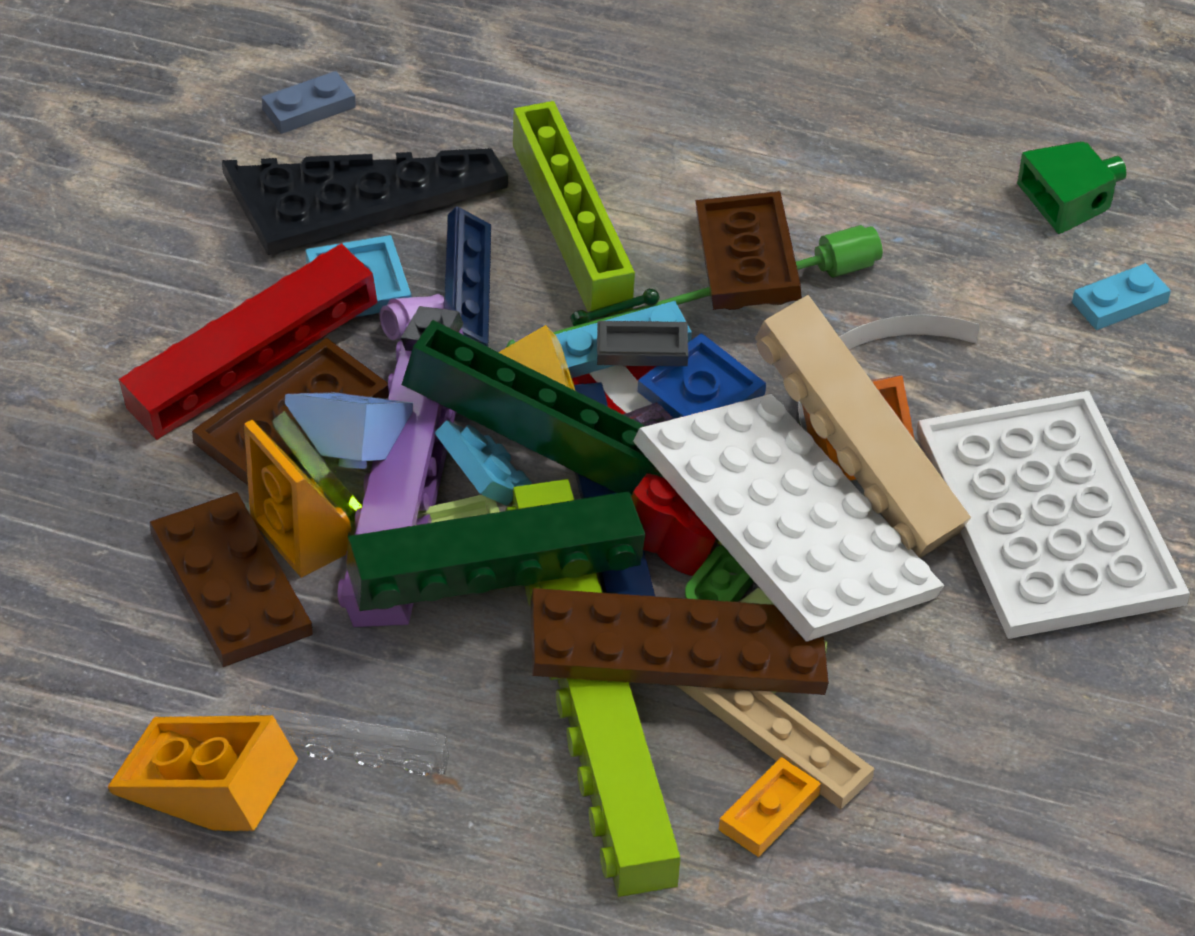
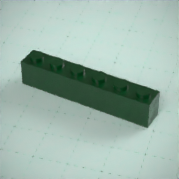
M435 320L430 322L413 346L401 385L616 493L629 491L632 496L633 491L647 473L664 478L633 442L639 429L645 427V425Z
M628 491L348 536L346 568L360 612L373 609H389L397 605L422 601L431 602L446 597L470 593L481 594L489 590L519 585L529 586L537 582L561 578H577L586 574L610 570L620 571L629 567L641 566L645 532Z

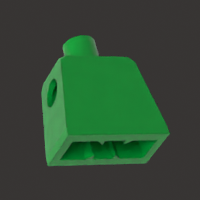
M1081 141L1022 152L1017 184L1057 234H1061L1107 211L1112 204L1116 182L1126 178L1127 170L1121 157L1114 156L1102 160L1088 143Z

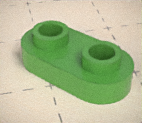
M721 545L709 555L688 581L685 587L684 598L738 602L754 581L727 549Z

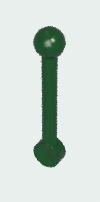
M647 289L641 296L590 312L577 310L572 313L570 320L573 326L642 304L652 306L658 303L660 296L657 290Z

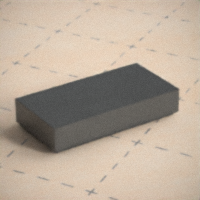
M597 321V365L688 366V322Z

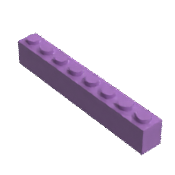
M398 341L396 345L397 364L395 373H391L388 378V400L413 403V412L386 459L373 460L371 472L367 473L364 477L365 497L362 508H358L355 514V535L426 524L432 521L430 514L418 519L417 516L418 511H427L430 506L436 504L447 449L435 435V432L446 420L453 423L456 412L401 385L412 352L405 350L402 341ZM346 571L345 579H341L338 584L339 604L342 608H346L353 627L409 625L413 603L397 605L389 609H373L360 612L348 571Z

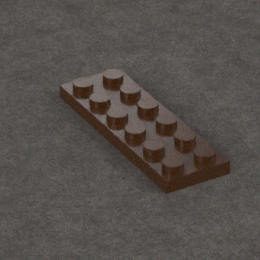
M533 588L530 600L532 676L816 695L826 694L829 679L824 636L806 642L774 604Z

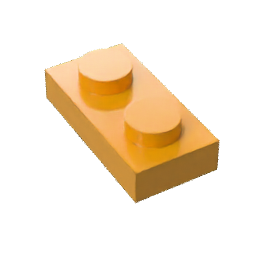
M780 757L720 817L718 830L759 857L820 795L821 783Z

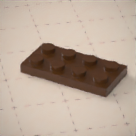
M781 191L695 200L713 310H737L744 306L762 304L782 305L790 301H798L802 298L801 284Z
M326 337L193 429V443L248 485L244 423L253 420L297 463L316 448L286 406L285 394L334 392L386 399L389 397L388 382Z
M238 492L150 521L151 535L223 667L313 635L312 622Z

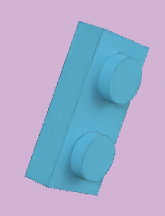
M1145 263L1074 290L1072 303L1095 330H1099L1168 303L1171 290Z

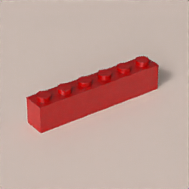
M342 243L326 253L318 255L305 266L290 275L282 277L277 283L254 297L246 299L241 305L218 319L210 321L200 330L182 341L171 345L164 352L141 366L133 368L128 374L119 378L126 409L158 440L377 304L373 273Z

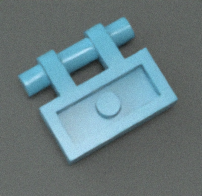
M446 420L435 432V435L481 495L508 506L513 500V487L532 484L523 471H517L510 463L511 455L502 444H496L489 435L483 436L471 425L463 428Z

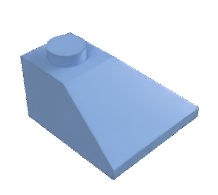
M334 392L285 394L286 406L320 455L339 458L338 466L346 468L365 469L367 468V461L385 460L413 412V403Z

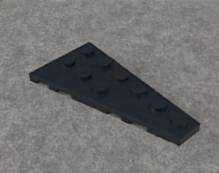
M492 148L442 150L436 157L413 158L412 152H397L396 159L373 160V154L308 156L301 163L278 164L277 158L261 159V165L238 166L237 160H222L223 174L267 255L508 188V174Z

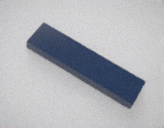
M456 206L447 216L444 309L459 311L464 323L462 326L463 334L488 347L491 224Z

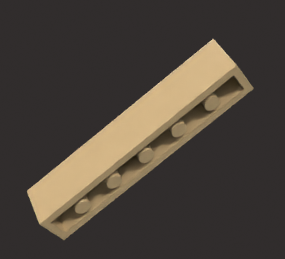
M806 295L764 320L755 337L760 355L768 364H773L783 377L784 386L788 394L795 401L802 403L810 414V421L816 433L820 437L828 439L837 452V458L842 469L848 475H854L864 489V496L871 502V509L878 514L881 513L888 524L900 534L903 545L908 550L912 549L921 558L958 535L971 519V516L811 297Z

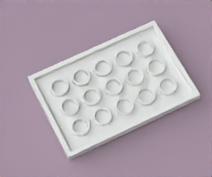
M1089 391L918 420L916 434L927 458L971 516V519L962 529L961 535L1008 639L1187 605L1190 592Z
M772 394L641 427L633 440L637 447L806 642L936 599L944 587L943 583L934 575L929 566L912 549L908 550L903 545L900 534L880 514L871 509L872 505L869 499L860 493L842 473L841 468L833 463L815 443L812 436L787 412L784 405Z

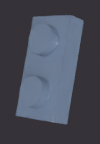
M337 71L262 96V109L281 134L356 108L355 94Z

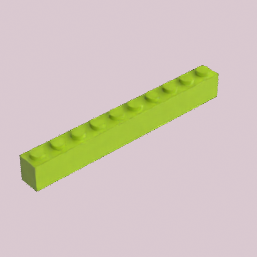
M564 479L513 487V506L506 507L505 511L572 501L574 497L569 480ZM596 573L582 575L577 578H561L537 582L533 585L525 586L529 606L533 588L602 593ZM549 677L550 680L557 679L560 689H556V703L560 718L568 717L570 727L566 730L571 757L579 756L581 767H578L577 775L582 797L590 796L592 807H589L588 810L593 837L601 836L604 847L600 848V861L604 877H613L618 897L678 887L681 857L629 682Z

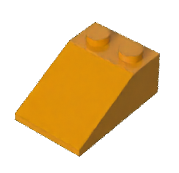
M253 420L244 423L250 515L258 529L300 578L347 554L348 533L351 531L350 521L346 513L340 507H334L325 497L319 482L315 478L309 479L297 464Z
M273 715L154 717L107 787L113 795L213 831H254L298 761V757Z

